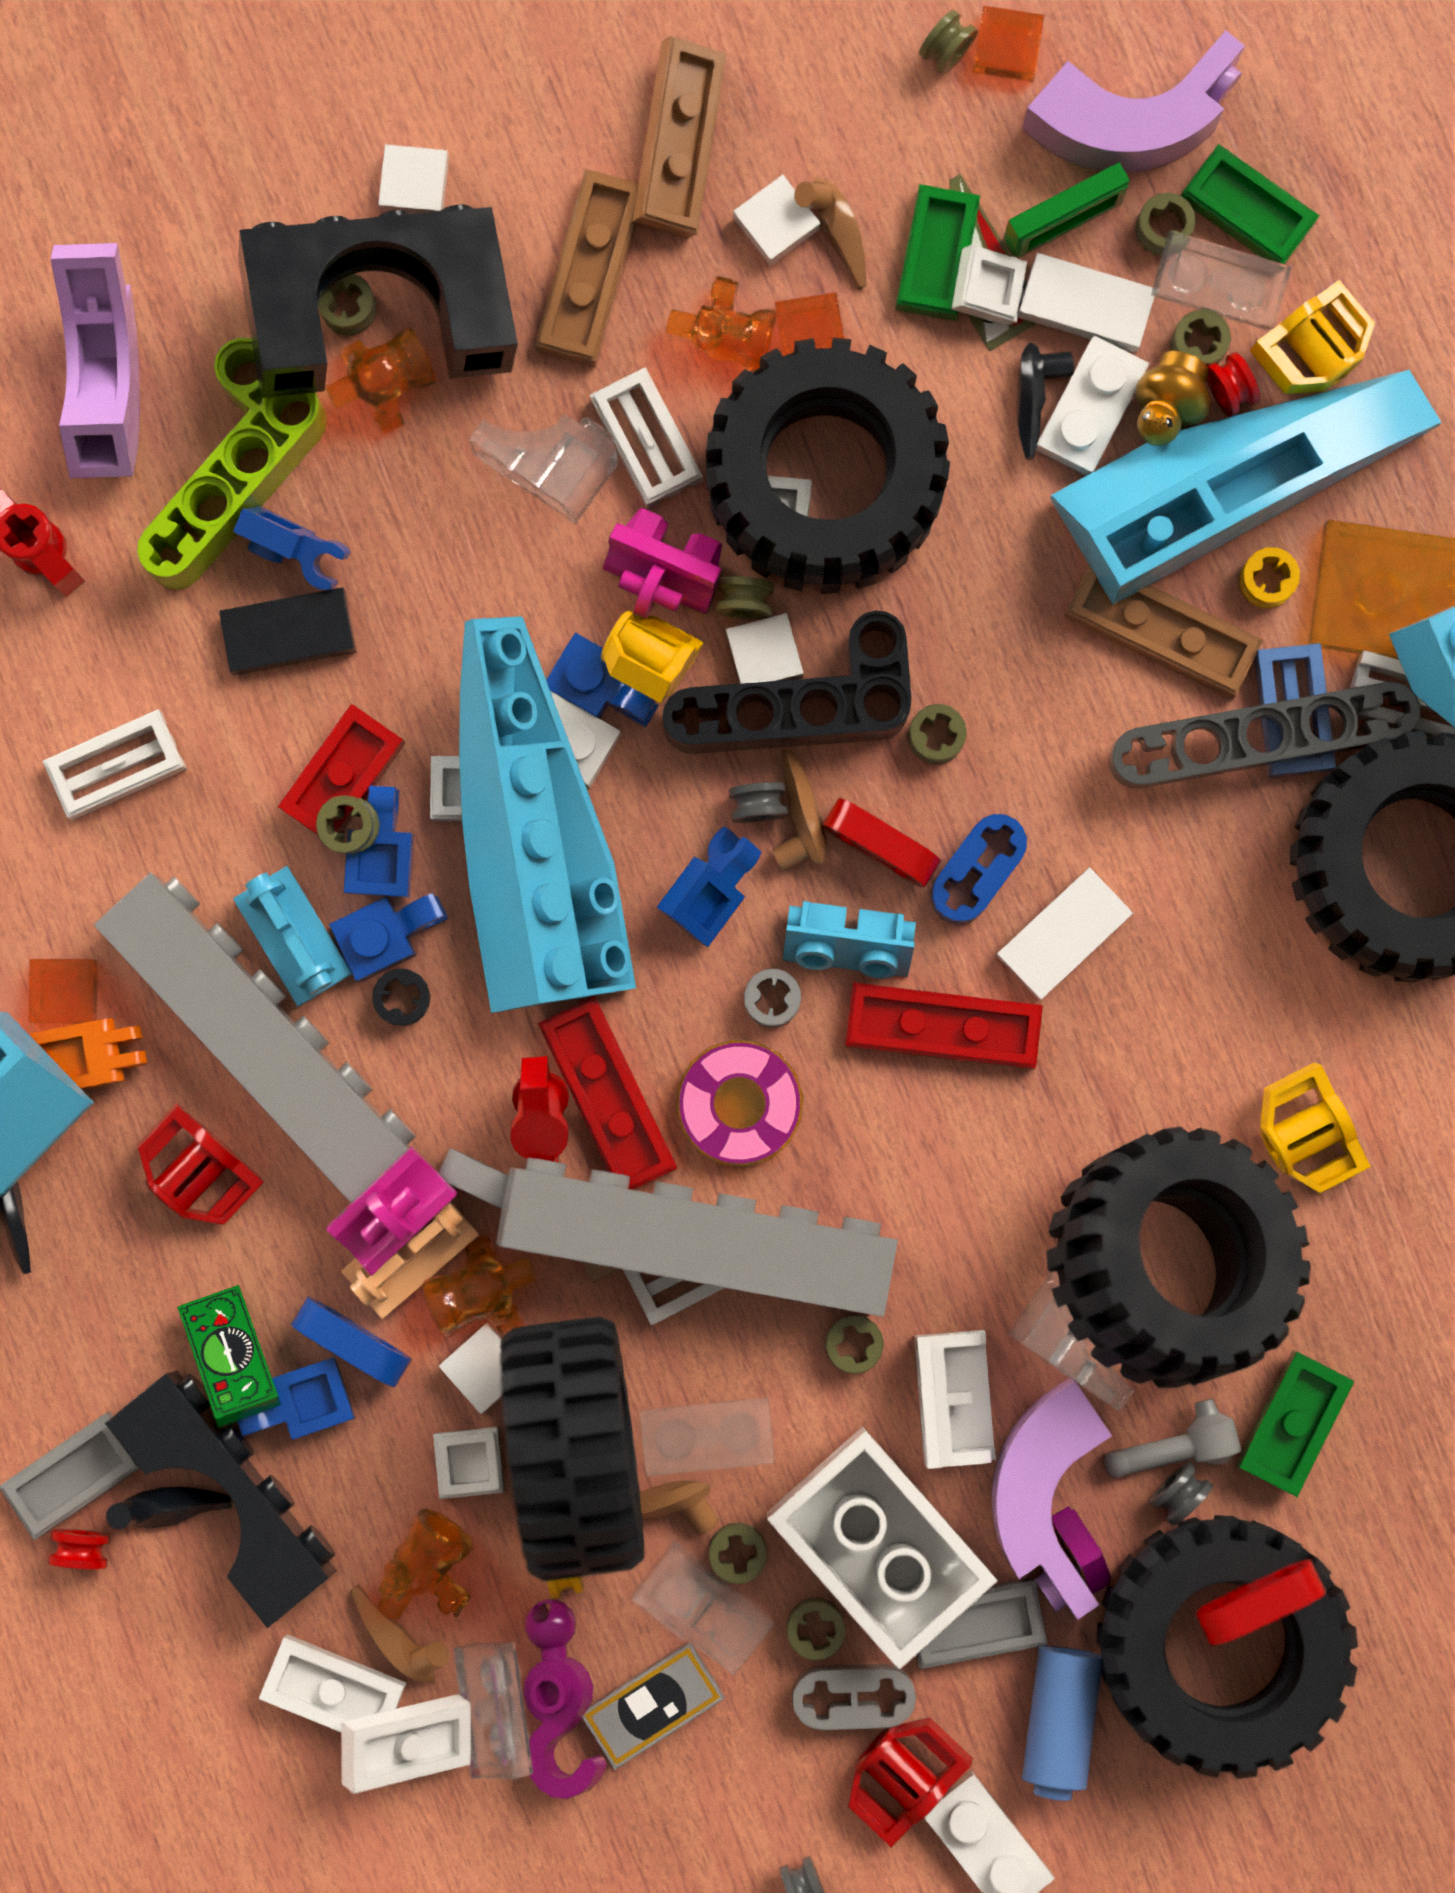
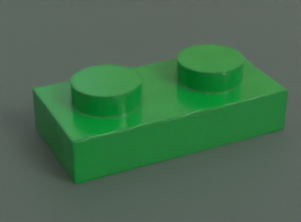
M1292 1350L1235 1466L1298 1497L1355 1381Z

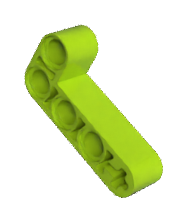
M240 337L228 341L220 348L215 357L214 364L217 379L226 394L246 414L148 525L138 540L137 553L140 563L158 584L168 589L180 590L190 587L204 574L237 536L233 530L242 509L256 506L262 507L321 439L326 430V413L316 392L261 398L258 379L248 385L233 383V375L238 367L248 362L255 363L252 340L250 338ZM298 401L310 405V412L307 418L300 424L292 426L280 422V414L288 404ZM258 448L269 452L266 465L258 472L244 473L239 470L240 460L249 450ZM214 495L227 498L226 510L218 519L204 521L198 518L199 507L205 499ZM188 521L195 532L201 537L197 543L189 533L186 534L181 528L185 522ZM167 546L171 550H178L183 556L176 565L168 560L164 561L160 556L162 550Z

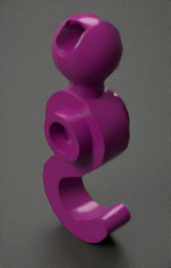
M545 1599L532 1607L526 1616L525 1622L528 1639L540 1648L542 1662L537 1663L529 1671L524 1682V1698L527 1708L532 1715L543 1722L532 1733L526 1746V1765L530 1778L539 1790L551 1797L567 1799L590 1791L600 1782L606 1769V1760L602 1756H594L583 1760L572 1775L561 1771L556 1764L554 1751L557 1742L573 1730L587 1712L593 1699V1684L589 1672L582 1663L567 1656L566 1644L570 1642L576 1630V1619L573 1610L562 1601ZM547 1603L551 1605L550 1611L546 1606Z

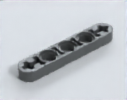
M1383 682L1138 727L1125 732L1113 744L1109 753V767L1112 775L1120 784L1129 788H1147L1364 748L1386 737L1388 740H1392L1404 732H1411L1416 727L1420 718V703L1417 696L1408 686L1398 682ZM1383 696H1388L1391 706H1402L1404 715L1395 721V729H1389L1386 719H1375L1366 721L1360 726L1365 736L1356 735L1358 716L1350 701L1357 700L1359 702L1358 713L1373 711L1383 704ZM1330 707L1340 714L1343 720V731L1338 739L1323 741L1312 733L1309 726V718L1314 709ZM1258 718H1266L1278 726L1281 732V742L1275 751L1262 753L1255 750L1249 744L1247 728L1251 721ZM1205 730L1216 738L1219 744V753L1213 762L1198 764L1186 755L1184 740L1189 732ZM1162 735H1172L1171 755L1179 770H1168L1169 758L1150 762L1146 766V775H1138L1135 765H1124L1122 757L1132 750V742H1140V747L1144 752L1162 750L1167 745Z

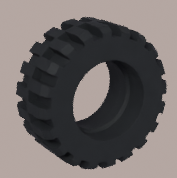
M832 337L831 348L816 349L814 338L795 341L794 352L782 356L781 352L776 348L761 356L760 368L753 373L748 369H744L732 382V393L729 398H721L713 415L712 431L708 433L706 447L707 490L710 495L712 514L716 524L722 525L724 528L726 542L737 556L744 553L752 560L751 569L766 579L771 573H774L785 579L784 587L798 591L803 590L804 584L821 586V594L840 593L841 585L855 583L857 589H861L875 584L877 575L886 570L893 574L907 562L908 555L914 548L920 549L928 537L932 524L938 516L948 481L950 461L947 460L946 452L949 439L946 425L937 421L936 415L939 406L929 390L919 392L915 387L917 375L904 363L900 364L896 370L885 363L887 352L872 345H869L866 354L851 351V339ZM813 416L840 417L863 427L879 443L886 460V478L877 499L871 506L855 515L834 520L811 518L789 508L773 492L766 467L769 449L775 437L782 430L799 420Z
M1424 731L1404 732L1396 739L1388 740L1385 737L1367 745L1343 761L1321 780L1312 791V799L1309 804L1300 811L1295 824L1299 834L1297 841L1290 846V865L1297 866L1298 879L1292 883L1296 901L1304 899L1311 913L1305 920L1314 934L1322 931L1332 942L1328 949L1342 961L1350 957L1360 963L1359 971L1378 977L1385 974L1394 976L1397 982L1414 983L1423 979H1432L1434 981L1455 975V907L1441 915L1419 918L1403 914L1388 905L1374 890L1366 875L1362 859V841L1364 832L1373 817L1387 805L1401 800L1419 799L1442 808L1455 819V734L1442 732L1435 738L1426 737Z
M1182 1127L1164 1128L1152 1135L1145 1134L1097 1158L1082 1169V1177L1069 1183L1061 1196V1203L1067 1208L1054 1213L1051 1220L1049 1234L1051 1237L1058 1239V1244L1056 1247L1047 1250V1270L1058 1273L1060 1286L1051 1290L1057 1308L1066 1305L1074 1319L1067 1324V1327L1078 1342L1088 1338L1095 1345L1091 1351V1356L1106 1368L1121 1363L1120 1373L1122 1377L1139 1384L1153 1380L1158 1388H1178L1187 1384L1197 1385L1248 1368L1263 1360L1265 1352L1279 1347L1289 1335V1326L1286 1323L1299 1319L1305 1304V1297L1297 1292L1299 1287L1309 1284L1311 1264L1310 1261L1302 1260L1301 1248L1309 1246L1305 1225L1297 1227L1292 1210L1299 1208L1290 1190L1284 1193L1280 1191L1274 1182L1279 1175L1265 1160L1255 1164L1249 1159L1252 1150L1236 1139L1220 1144L1221 1136L1216 1131L1197 1128L1188 1133ZM1152 1201L1171 1205L1184 1212L1199 1226L1209 1242L1215 1261L1216 1281L1212 1299L1202 1316L1187 1313L1172 1305L1158 1292L1147 1275L1140 1252V1229L1144 1214Z
M598 1316L515 1327L502 1337L500 1344L501 1392L503 1396L504 1427L506 1430L513 1499L528 1572L543 1581H552L632 1570L644 1560L645 1548L633 1430L616 1325Z
M1215 1515L1214 1519L1200 1520L1194 1517L1181 1521L1177 1524L1178 1528L1167 1533H1163L1160 1530L1144 1540L1147 1546L1135 1557L1129 1554L1117 1568L1122 1574L1114 1588L1111 1586L1107 1587L1101 1603L1106 1609L1103 1622L1097 1623L1096 1642L1101 1647L1102 1676L1111 1691L1112 1700L1123 1717L1145 1743L1152 1745L1162 1757L1180 1766L1183 1763L1193 1767L1198 1774L1217 1778L1220 1772H1231L1237 1779L1257 1777V1768L1270 1765L1275 1771H1279L1294 1764L1291 1757L1292 1753L1303 1746L1312 1752L1325 1740L1319 1731L1329 1718L1338 1723L1347 1705L1340 1701L1345 1686L1354 1687L1358 1667L1350 1662L1351 1649L1358 1648L1356 1627L1348 1622L1346 1611L1350 1609V1605L1343 1590L1333 1583L1329 1577L1331 1572L1316 1556L1304 1549L1301 1544L1279 1531L1254 1520L1249 1522L1240 1520L1235 1516ZM1311 1560L1326 1594L1315 1602L1281 1618L1285 1630V1648L1281 1664L1268 1685L1252 1698L1229 1706H1214L1203 1703L1182 1690L1169 1670L1165 1655L1166 1633L1178 1608L1191 1595L1212 1584L1236 1583L1245 1586L1288 1565Z

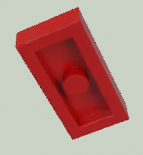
M351 703L277 807L318 836L316 828L317 814L323 804L331 798L341 795L365 800L369 795V787L375 786L405 745V741ZM352 806L345 808L346 813L343 819L335 820V832L342 833L353 818L351 816L354 809Z

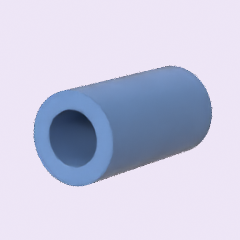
M1044 1645L1038 1648L1022 1779L1034 1784L1033 1794L1036 1796L1069 1801L1072 1800L1073 1790L1087 1789L1103 1664L1102 1655L1060 1646Z

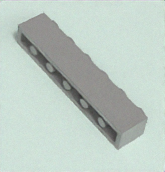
M150 872L101 917L94 926L352 1203L410 1147L409 1143L416 1135L392 1109H389L382 1116L365 1097L373 1090L371 1086L348 1062L338 1069L322 1052L329 1044L324 1035L304 1015L297 1022L291 1019L278 1005L286 998L283 991L261 969L251 976L236 959L243 951L241 946L219 923L208 929L192 912L200 905L199 901L175 876L165 883L161 878Z
M529 1157L526 1170L509 1169L495 1243L500 1247L884 1317L898 1240L879 1236L881 1223L843 1217L841 1229L817 1225L819 1212L781 1205L779 1217L754 1213L757 1200L718 1193L716 1206L691 1201L694 1188L655 1181L653 1194L628 1189L630 1176L592 1169L589 1182L565 1178L566 1164Z

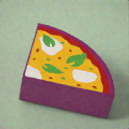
M1068 1506L1052 1515V1525L1073 1566L1092 1595L1110 1585L1109 1579H1111V1575L1104 1555L1074 1509L1071 1510Z

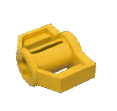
M1338 280L1317 297L1311 298L1297 308L1278 326L1260 338L1249 351L1285 394L1326 392L1344 379L1364 360L1375 322L1342 282ZM1326 308H1330L1357 341L1354 351L1321 313ZM1287 341L1316 377L1304 378L1278 344Z
M628 610L620 616L609 634L601 652V661L606 663L611 677L662 703L666 697L672 696L685 673L694 664L704 642L655 615L648 616L645 619L640 616H634L633 612Z
M1313 1062L1264 1088L1259 1127L1260 1135L1269 1155L1283 1174L1291 1175L1318 1193H1322L1371 1167L1357 1139L1354 1124L1343 1103L1335 1094L1321 1064ZM1314 1088L1317 1095V1103L1274 1124L1276 1107ZM1337 1142H1340L1345 1152L1344 1155L1305 1175L1293 1170L1294 1164Z

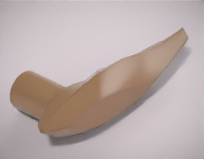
M816 176L814 183L801 182L796 187L794 193L796 203L801 207L817 209L828 238L846 262L857 290L865 287L866 269L861 234L848 201L837 186L828 180Z
M785 749L783 751L786 783L791 799L790 815L799 835L772 849L773 855L783 871L810 857L814 863L823 864L826 856V836L813 790L792 749Z
M683 1480L669 1482L640 1492L642 1519H660L668 1514L682 1510L699 1535L709 1532L719 1522L718 1517L705 1499V1496L710 1493V1485Z
M360 1585L353 1588L351 1594L371 1639L383 1656L397 1670L409 1678L423 1683L435 1684L434 1670L444 1666L449 1659L447 1647L439 1641L431 1642L423 1647L418 1646L416 1641L400 1623L380 1610L370 1600Z

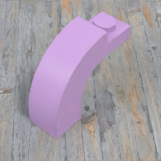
M1225 30L1178 85L1163 94L1141 99L1121 97L1104 90L1067 61L1027 107L1022 129L1055 155L1085 168L1103 171L1120 162L1125 173L1166 165L1194 150L1215 131L1225 109L1219 103L1232 90L1242 75V72L1236 66L1245 45Z
M118 243L54 245L50 260L62 316L66 348V392L59 428L69 478L133 476L140 423L139 355L131 286L125 285Z
M1068 1378L1034 1402L1014 1425L997 1459L991 1493L992 1515L997 1539L1014 1574L1020 1579L1040 1565L1044 1573L1034 1580L1053 1609L1058 1612L1067 1605L1070 1612L1078 1620L1099 1606V1604L1057 1541L1051 1519L1052 1499L1056 1486L1065 1471L1076 1460L1112 1435L1076 1381Z

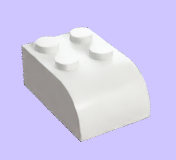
M863 1426L766 1512L767 1520L899 1670L998 1581Z

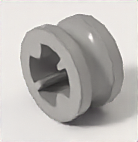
M765 969L755 974L747 983L744 992L745 1008L749 1016L758 1024L766 1027H780L790 1022L797 1014L801 1003V991L796 980L789 973L779 969ZM772 981V987L775 988L778 981L788 988L789 993L786 994L783 1000L788 1009L784 1013L773 1016V1009L770 1008L768 1015L757 1009L755 1004L761 999V993L758 989L760 984Z

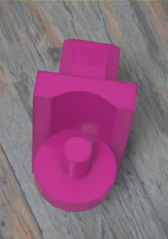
M641 508L626 526L616 523L609 537L608 543L610 547L603 570L621 577L618 584L619 588L638 595L634 614L646 619L655 603L674 612L677 611L681 603L706 614L714 599L722 569L718 567L722 550L721 542L701 533L692 534L684 551H681L663 543L669 525L664 518Z
M411 1146L327 1226L326 1230L345 1246L372 1276L457 1195V1191Z

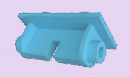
M288 866L271 876L267 872L258 875L246 883V891L233 898L297 1007L352 975L350 968Z
M803 901L802 907L789 906L782 961L797 962L800 966L811 970H825L830 967L857 970L866 976L878 979L890 978L894 975L908 977L914 951L916 922L904 921V914L860 909L857 929L845 928L847 907L812 903L809 901Z

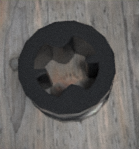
M395 969L386 972L378 979L373 989L372 1001L376 1012L383 1020L393 1025L407 1026L416 1023L425 1015L430 1006L431 994L427 983L419 974L409 969ZM398 979L405 987L415 984L420 993V1000H412L413 1003L418 1005L417 1008L408 1015H404L399 1008L389 1011L384 1004V995L391 996V992L386 990L387 986Z

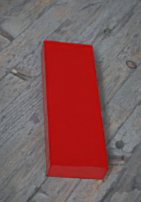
M853 982L845 1047L1034 1070L1037 1064L1043 1005Z
M593 996L537 1023L608 1172L630 1176L628 1189L635 1190L678 1169L596 997Z

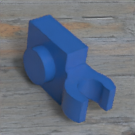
M261 506L243 508L233 530L234 533L249 539L248 550L264 559L275 563H283L285 557L297 559L301 564L302 573L308 583L322 590L336 588L338 581L326 576L321 571V557L327 553L335 558L344 560L348 559L351 553L341 542L321 539L315 536V532Z
M575 632L546 679L549 689L596 718L601 719L607 707L610 706L646 728L659 705L650 697L611 677L606 663L601 661L603 648Z
M369 787L368 802L378 813L380 820L379 835L374 844L366 851L356 854L346 853L344 893L410 898L414 834L395 832L400 790H396V787ZM348 829L347 843L351 842L352 831L356 829Z
M722 827L713 836L709 844L708 863L694 856L658 904L657 908L693 939L709 947L744 900L745 896L735 886L745 873L755 866L760 858L761 851L747 838L742 837L740 839L729 828Z
M431 893L413 901L398 912H396L390 898L384 897L330 923L329 926L356 982L360 983L416 956L417 954L409 938L449 918L439 897Z
M336 1357L272 1378L281 1405L238 1420L237 1422L242 1436H247L286 1422L291 1439L294 1440L355 1419Z

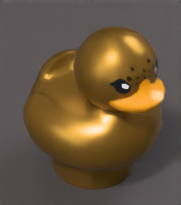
M1180 351L1165 352L1162 354L1158 366L1145 372L1136 385V400L1142 411L1138 416L1137 428L1140 436L1147 443L1154 446L1166 445L1175 440L1180 430L1188 425L1200 423L1209 413L1210 396L1205 385L1209 369L1199 358Z

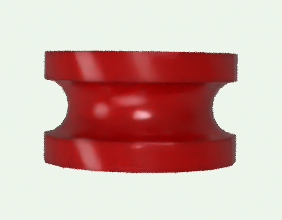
M1237 352L1227 355L1225 359L1226 364L1223 366H1219L1217 363H1211L1207 366L1209 374L1206 380L1218 406L1228 417L1238 414L1240 411L1239 406L1242 403L1254 406L1261 400L1255 377L1246 361Z
M54 1529L51 1531V1539L56 1541L57 1549L54 1554L49 1555L48 1564L73 1569L107 1568L108 1559L103 1557L101 1550L105 1544L110 1543V1534L81 1529Z

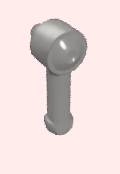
M1213 1399L1196 1402V1418L1186 1430L1187 1434L1108 1452L1104 1459V1467L1112 1478H1117L1194 1459V1462H1204L1212 1466L1227 1463L1234 1454L1242 1451L1234 1419L1220 1413Z

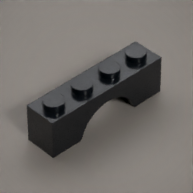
M178 1371L166 1373L110 1418L105 1425L144 1474L168 1468L191 1469L209 1476L228 1493L239 1515L241 1541L237 1557L227 1578L264 1625L269 1628L337 1571L329 1561L335 1556V1553L328 1541L314 1526L310 1525L304 1530L290 1513L289 1509L295 1503L284 1486L273 1475L263 1479L248 1459L254 1455V1451L245 1437L231 1424L225 1429L218 1427L215 1417L208 1410L211 1404L205 1387L192 1374L183 1378Z

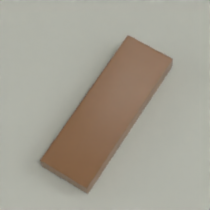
M669 36L662 41L632 222L686 238L698 234L725 66V53L673 36Z
M585 169L535 343L537 352L593 367L597 366L637 225L636 222L632 221L639 183Z
M1090 566L1064 615L1065 618L1231 699L1237 696L1257 655V650H1259L1263 639L1151 585L1112 605Z

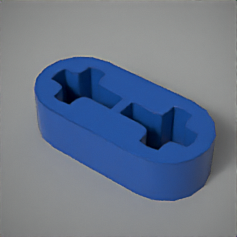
M992 814L984 817L974 826L940 872L931 889V902L934 911L943 920L952 924H965L975 920L984 911L1021 861L1027 849V837L1024 828L1016 819L1006 814ZM1001 828L1007 830L1011 834L1007 845L1014 851L1013 855L1008 857L1002 853L998 854L988 868L978 863L977 860L987 847L985 839L980 837L985 830L993 835L998 833ZM972 870L980 876V879L970 893L971 897L977 901L975 906L970 908L962 904L956 911L950 909L946 905L950 894L943 888L944 884L949 881L952 884L958 885L963 881L968 872Z
M307 1296L291 1323V1326L304 1336L391 1387H396L412 1360L407 1354L326 1304Z

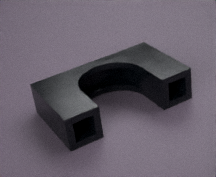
M458 204L448 206L440 212L411 214L404 210H393L374 218L349 220L343 216H328L319 219L315 223L285 225L281 222L271 221L260 223L252 229L239 230L238 263L261 398L325 391L327 357L318 304L326 291L336 282L349 275L365 271H382L401 276L414 283L427 295L438 315L450 379L512 372L518 342L492 207L473 208L469 205Z

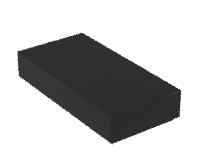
M343 587L219 611L229 670L233 676L357 652L346 591Z

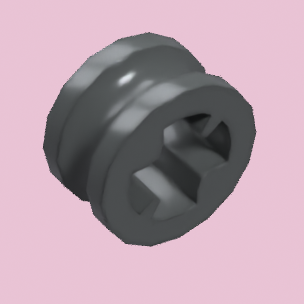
M762 782L730 788L729 798L737 802V809L731 813L732 822H762L788 816L787 807L781 805L779 801L780 795L785 793V783Z
M1190 1462L1183 1464L1157 1488L1148 1501L1155 1509L1158 1507L1166 1509L1168 1514L1166 1520L1172 1526L1180 1523L1191 1514L1213 1488V1485L1207 1479L1203 1481L1196 1479L1194 1475L1196 1468Z
M810 1856L802 1859V1865L798 1869H790L788 1865L779 1868L787 1893H825Z

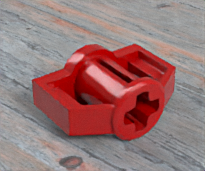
M0 487V551L11 558L15 565L24 572L36 576L45 575L67 597L85 580L65 559L67 546L63 533L36 506L25 503L16 504Z
M547 1056L521 1058V1078L514 1085L512 1092V1102L518 1114L511 1123L510 1141L513 1149L523 1158L528 1159L529 1157L558 1163L559 1155L568 1144L569 1128L562 1114L568 1106L569 1091L566 1083L559 1076L550 1072Z
M178 1103L165 1114L137 1145L147 1178L145 1180L147 1187L161 1202L183 1219L225 1225L264 1182L262 1177L242 1161L220 1138L197 1121ZM183 1127L194 1138L164 1171L154 1179L149 1163ZM226 1168L239 1177L208 1211L190 1208Z
M930 1717L885 1728L865 1748L855 1763V1775L848 1807L883 1841L892 1847L913 1825L920 1822L932 1811L948 1789L971 1767L973 1758ZM915 1735L946 1767L937 1774L933 1773L899 1738ZM864 1771L905 1808L896 1818L860 1785Z

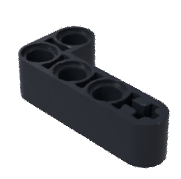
M875 610L859 617L850 630L847 659L849 676L701 686L678 690L669 697L663 709L662 719L666 737L674 748L681 752L692 754L875 741L894 737L903 729L908 719L912 700L907 636L904 626L897 617L885 611ZM882 631L891 638L894 650L887 657L880 659L871 658L861 650L859 640L867 632ZM878 692L887 693L897 702L899 713L892 720L885 722L876 721L865 711L863 703L866 698ZM814 697L824 698L834 706L836 716L827 725L813 726L807 723L801 715L800 708L803 703ZM761 702L771 710L773 719L766 728L759 731H751L742 727L737 719V713L740 708L746 703ZM727 703L726 723L729 733L719 734V720L701 722L699 724V733L694 735L686 734L684 724L674 723V721L684 719L685 709L690 707L697 708L699 718H719L717 704Z

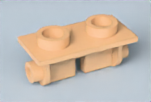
M450 1201L372 1276L356 1258L342 1269L341 1272L352 1284L350 1288L366 1306L369 1304L383 1320L480 1234Z

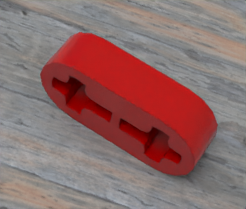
M842 798L836 800L822 823V827L840 841L899 877L921 888L926 887L941 862L936 854L859 806Z
M1304 1560L1281 1568L1207 1603L1196 1611V1616L1209 1644L1214 1646L1232 1641L1320 1599L1326 1594V1591L1312 1561Z

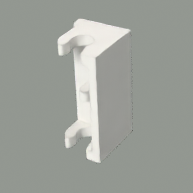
M985 1330L914 1335L925 1466L930 1469L985 1464L996 1460Z

